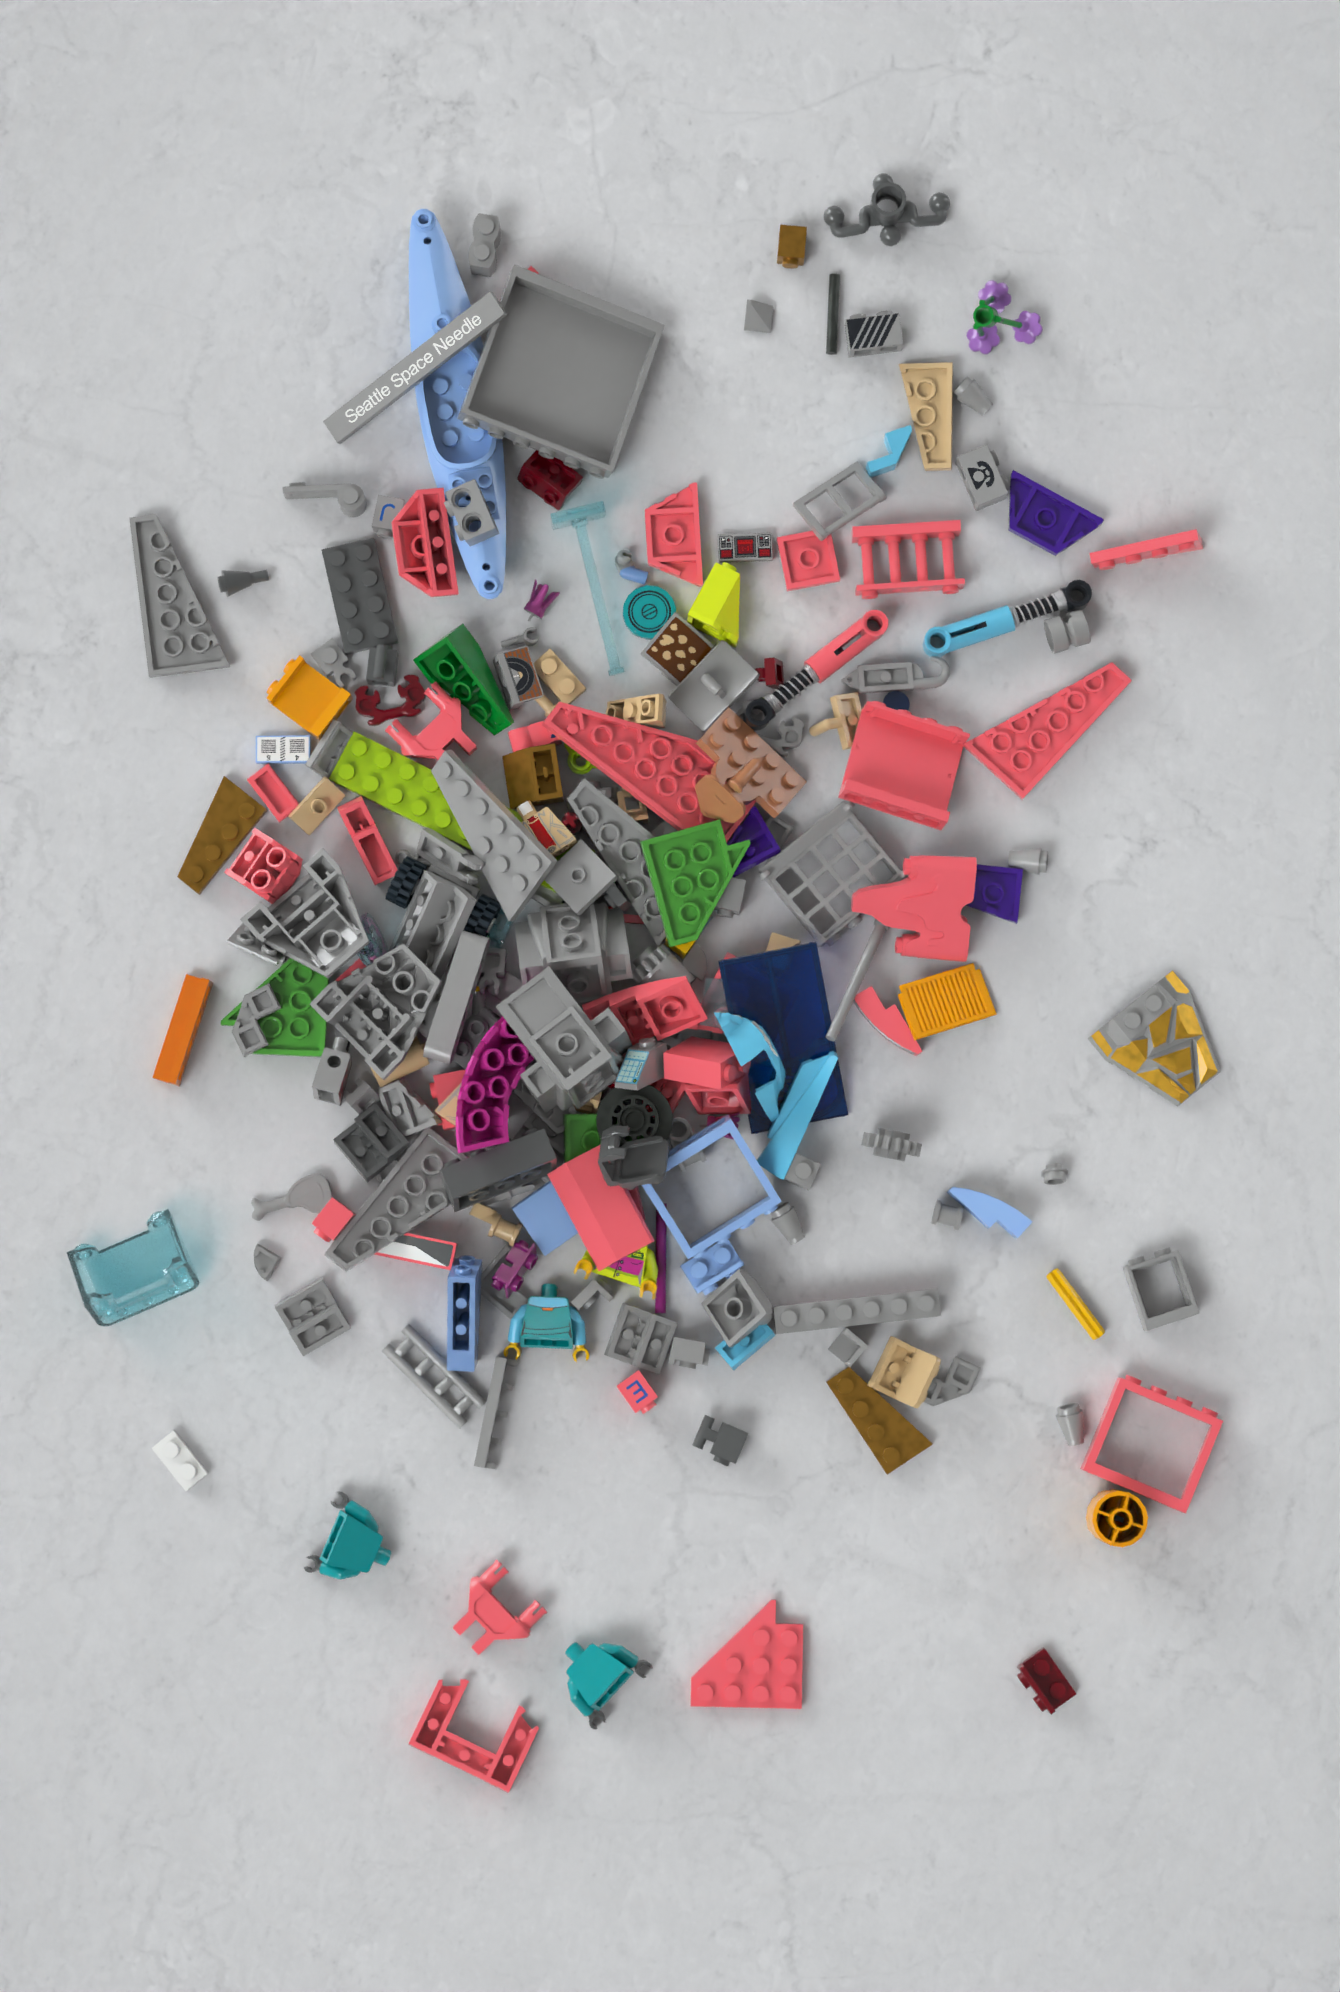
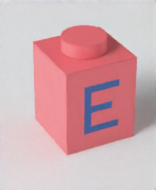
M639 1370L617 1385V1388L635 1413L641 1410L645 1414L657 1405L654 1400L658 1396Z

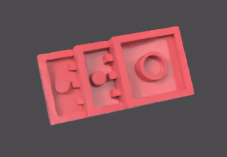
M686 976L662 979L633 986L582 1005L584 1013L590 1020H593L609 1007L627 1031L632 1045L639 1043L641 1039L656 1036L657 1040L660 1041L708 1019Z

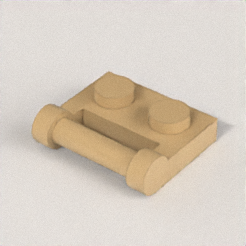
M551 649L534 662L538 677L560 700L559 702L571 704L586 691V687ZM545 695L542 698L535 699L546 712V717L557 705H553Z

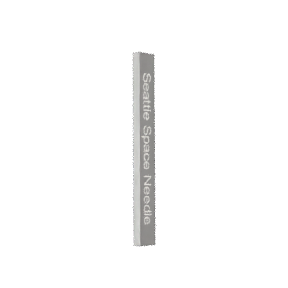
M487 293L325 419L323 422L335 441L339 444L343 443L508 314L494 293Z

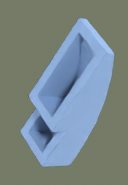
M952 1187L947 1191L951 1197L964 1206L987 1229L997 1222L1012 1237L1017 1239L1032 1223L1029 1218L1017 1209L987 1194Z

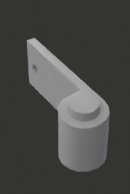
M305 482L289 483V486L283 487V494L286 499L337 497L342 512L348 517H358L366 510L367 503L364 493L356 484L306 486Z

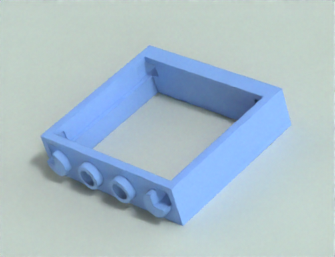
M728 1114L670 1149L666 1172L730 1133L769 1196L693 1243L688 1244L652 1184L642 1185L688 1259L704 1255L708 1251L709 1246L716 1242L718 1244L725 1242L732 1236L731 1233L738 1228L745 1229L755 1222L754 1218L762 1213L764 1215L772 1213L778 1208L777 1204L782 1202Z

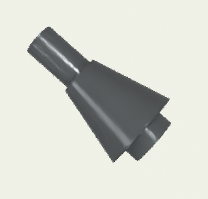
M222 570V576L218 577L220 592H225L228 597L251 586L253 583L268 581L267 570L253 573Z

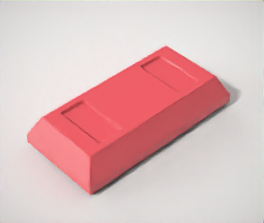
M269 764L247 779L279 823L288 817L299 805L298 801Z

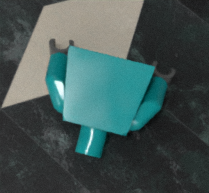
M337 1491L336 1493L343 1496V1502L337 1505L331 1501V1505L338 1509L345 1508V1512L339 1511L321 1556L311 1555L306 1557L315 1561V1568L306 1566L304 1567L305 1571L312 1573L319 1570L322 1575L342 1580L358 1576L360 1572L368 1573L373 1562L383 1566L387 1565L391 1557V1551L380 1546L383 1536L378 1533L379 1525L369 1510L353 1500L349 1502L348 1496L345 1493Z
M575 1642L565 1652L573 1661V1664L566 1671L569 1676L567 1685L571 1702L585 1717H589V1725L592 1729H597L596 1724L592 1722L595 1717H600L605 1723V1715L599 1710L634 1673L630 1668L634 1667L636 1674L642 1678H646L645 1675L640 1673L642 1665L646 1664L653 1668L648 1661H639L638 1656L625 1647L603 1643L600 1646H596L592 1643L584 1650Z

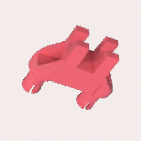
M436 681L431 684V688L438 695L429 687L424 694L440 709V714L418 735L413 736L396 719L392 724L399 732H396L391 725L385 730L402 747L401 753L406 757L436 759L438 761L444 750L453 741L469 756L477 749L476 744L462 731L461 701L455 697L451 698Z
M497 1559L480 1577L477 1575L471 1578L468 1612L452 1627L459 1635L476 1620L484 1627L487 1632L471 1647L478 1655L494 1640L529 1637L530 1628L544 1614L548 1613L542 1606L533 1614L541 1605L537 1600H534L519 1617H514L491 1593V1589L509 1571L503 1567L495 1574L494 1572L502 1565Z

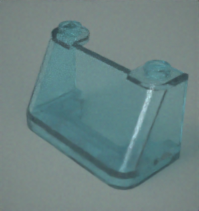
M169 1209L153 1213L147 1221V1231L100 1251L93 1245L80 1244L75 1249L67 1252L84 1306L99 1326L114 1325L189 1293L198 1287L199 1279Z

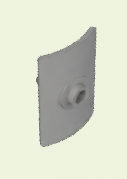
M721 640L668 695V698L705 733L728 707H731L759 678L760 674L725 640Z

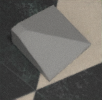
M747 299L744 330L771 333L773 306Z

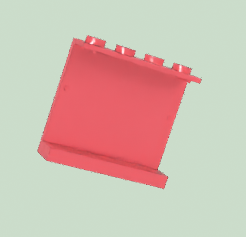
M867 701L860 713L838 798L942 830L947 824L950 815L947 808L963 750L962 745L969 739L970 734L963 732L961 728L956 726L938 724L932 718L914 716L911 712L904 709L895 710L886 707L884 703L879 701Z

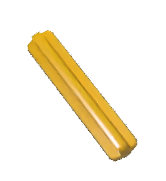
M1056 1268L1049 1272L1046 1276L1089 1336L1093 1340L1101 1337L1105 1330L1060 1269Z

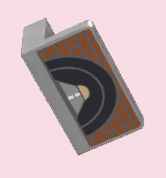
M528 646L496 654L492 661L509 711L520 708L525 702L543 697L544 693Z

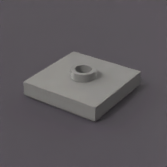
M581 839L554 865L544 880L580 916L618 877Z

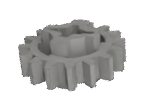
M878 1128L877 1134L864 1132L861 1144L874 1148L873 1155L905 1161L906 1155L919 1157L922 1146L920 1143L909 1141L910 1134Z

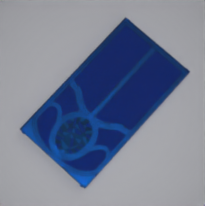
M816 942L718 961L728 1013L748 1018L762 1026L771 1039L785 1068L784 1087L780 1090L777 1098L778 1111L802 1062L823 1057L831 1051L837 1053L835 1042L825 1037L831 1025V1018ZM763 1049L757 1056L751 1059L748 1073L751 1099V1114H748L751 1134L769 1131L773 1123L768 1118L755 1095L756 1088L776 1079V1071L766 1051ZM838 1060L810 1123L848 1115Z

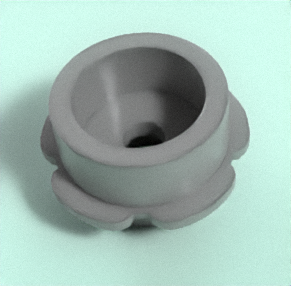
M1059 1163L1048 1164L1046 1169L1041 1172V1176L1044 1177L1045 1184H1062L1066 1182L1068 1170L1063 1169L1062 1164Z

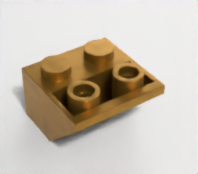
M555 743L528 747L502 756L510 809H516L529 800L533 806L564 802Z

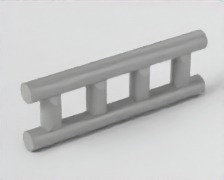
M408 1324L401 1331L407 1338L396 1349L389 1343L382 1352L460 1429L467 1422L462 1414L473 1403L480 1409L487 1401L457 1371H447V1361ZM414 1345L426 1356L416 1368L403 1357ZM433 1365L445 1375L444 1379L435 1388L423 1377ZM453 1384L465 1395L455 1407L442 1396Z

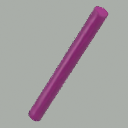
M657 1209L655 1258L658 1266L655 1313H666L667 1225Z

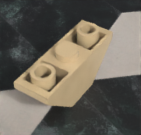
M663 694L607 702L606 715L655 729L665 728L667 701Z

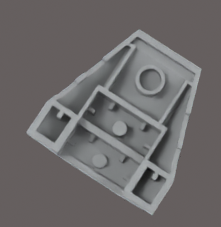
M322 848L303 865L308 872L306 876L276 900L274 904L266 908L260 902L240 920L257 940L329 978L370 942L342 869L326 850Z

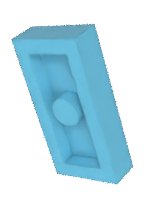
M767 1324L759 1325L735 1346L729 1347L725 1340H723L715 1349L728 1365L735 1370L775 1336V1333Z

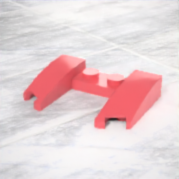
M460 1679V1686H443V1680H439L408 1745L509 1793L539 1727L535 1726L531 1729L521 1716L526 1710L519 1705L497 1753L494 1754L446 1731L469 1681Z

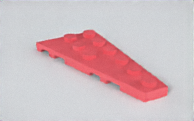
M1111 662L1069 687L1067 686L1058 693L985 731L974 739L963 743L962 746L1023 800L1132 680Z

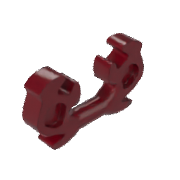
M416 675L404 676V680L410 684L405 688L398 685L397 689L400 698H405L406 702L399 707L386 710L377 709V705L381 703L377 690L374 691L373 696L366 695L369 691L367 685L359 687L354 692L356 695V711L361 716L374 718L367 721L369 726H378L387 720L403 716L415 717L420 715L421 709L414 708L424 701L426 695L424 694V688L419 683V677Z

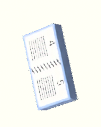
M310 735L256 736V764H306L311 756Z

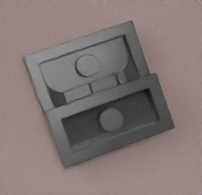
M376 1103L354 1119L355 1123L333 1139L335 1145L367 1183L391 1164L409 1145L408 1140Z

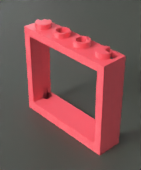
M1126 1375L1125 1379L1118 1377L1080 1469L1186 1513L1223 1421L1217 1418L1218 1413L1205 1407L1201 1411L1192 1408L1193 1402L1177 1396L1175 1401L1166 1397L1167 1391L1153 1385L1150 1390L1140 1386L1142 1381L1129 1375ZM1125 1389L1210 1425L1181 1499L1095 1463Z

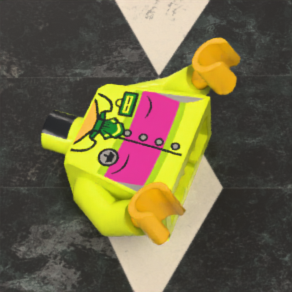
M648 1245L601 1271H598L588 1250H586L582 1259L577 1262L573 1272L576 1274L578 1269L585 1270V1280L593 1272L639 1287L641 1298L644 1291H651L653 1294L652 1299L656 1297L658 1266L654 1252L648 1248Z

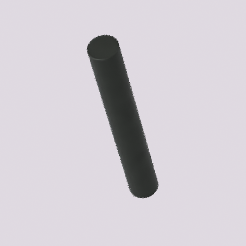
M839 274L829 275L826 354L829 355L837 354Z

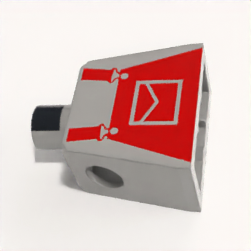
M335 1037L332 1049L324 1048L312 1084L314 1099L341 1105L352 1066V1057L348 1053L351 1043L347 1039Z

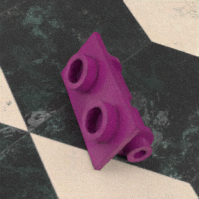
M523 1240L514 1243L505 1258L507 1262L513 1264L512 1267L502 1263L492 1277V1287L497 1290L504 1288L506 1298H509L513 1291L517 1292L524 1281L523 1275L527 1269L531 1270L535 1266L538 1259L535 1243L532 1244L530 1249L528 1248L529 1244Z

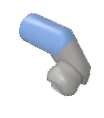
M619 551L615 557V565L620 576L623 579L645 585L649 572L635 568L629 551Z

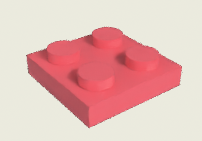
M813 531L777 537L787 592L840 582L831 534L822 541L818 539Z

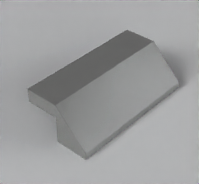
M424 870L389 951L405 944L441 980L477 900L464 888Z

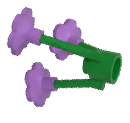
M990 280L985 284V288L979 291L980 306L973 313L975 324L967 332V338L970 341L969 348L972 351L988 354L991 352L992 347H996L1000 343L996 323L1012 326L1015 331L1014 337L1018 342H1025L1026 344L1035 342L1036 336H1039L1043 329L1040 324L1041 318L1039 314L1023 311L1015 321L998 316V314L1004 311L1005 306L1009 305L1012 301V297L1008 293L1007 284Z

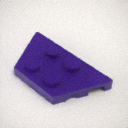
M1014 470L1010 475L1008 531L1057 556L1102 525L1103 518Z

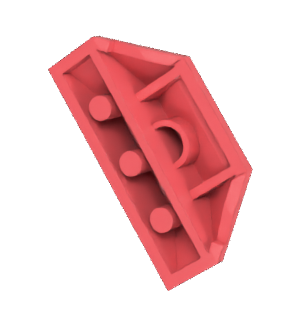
M444 488L416 490L391 522L399 576L430 597L459 594L447 510L444 505Z

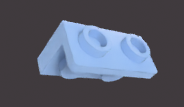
M726 1240L721 1244L713 1245L708 1248L704 1255L692 1258L680 1267L696 1293L703 1292L704 1295H707L719 1287L716 1282L724 1277L729 1279L737 1270H741L740 1268L744 1266V1263L739 1258L730 1241Z

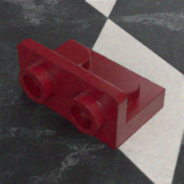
M536 450L522 465L517 480L525 488L541 497L548 505L560 510L566 499L580 485L583 476L566 466L560 459L555 457L553 459L545 458L539 455V451Z
M1044 1647L1016 1666L1021 1672L1016 1676L1026 1689L1029 1687L1033 1689L1037 1695L1033 1700L1042 1712L1047 1709L1052 1715L1056 1712L1055 1709L1076 1695V1692Z

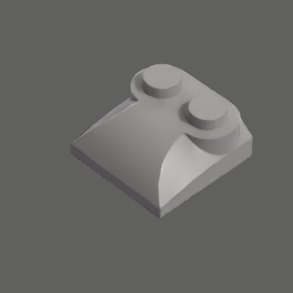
M737 1270L701 1303L729 1347L735 1346L759 1325L769 1323L774 1313L770 1300L756 1279L745 1270Z

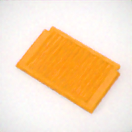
M974 963L899 986L901 993L898 994V998L914 1041L997 1015L981 970H976Z

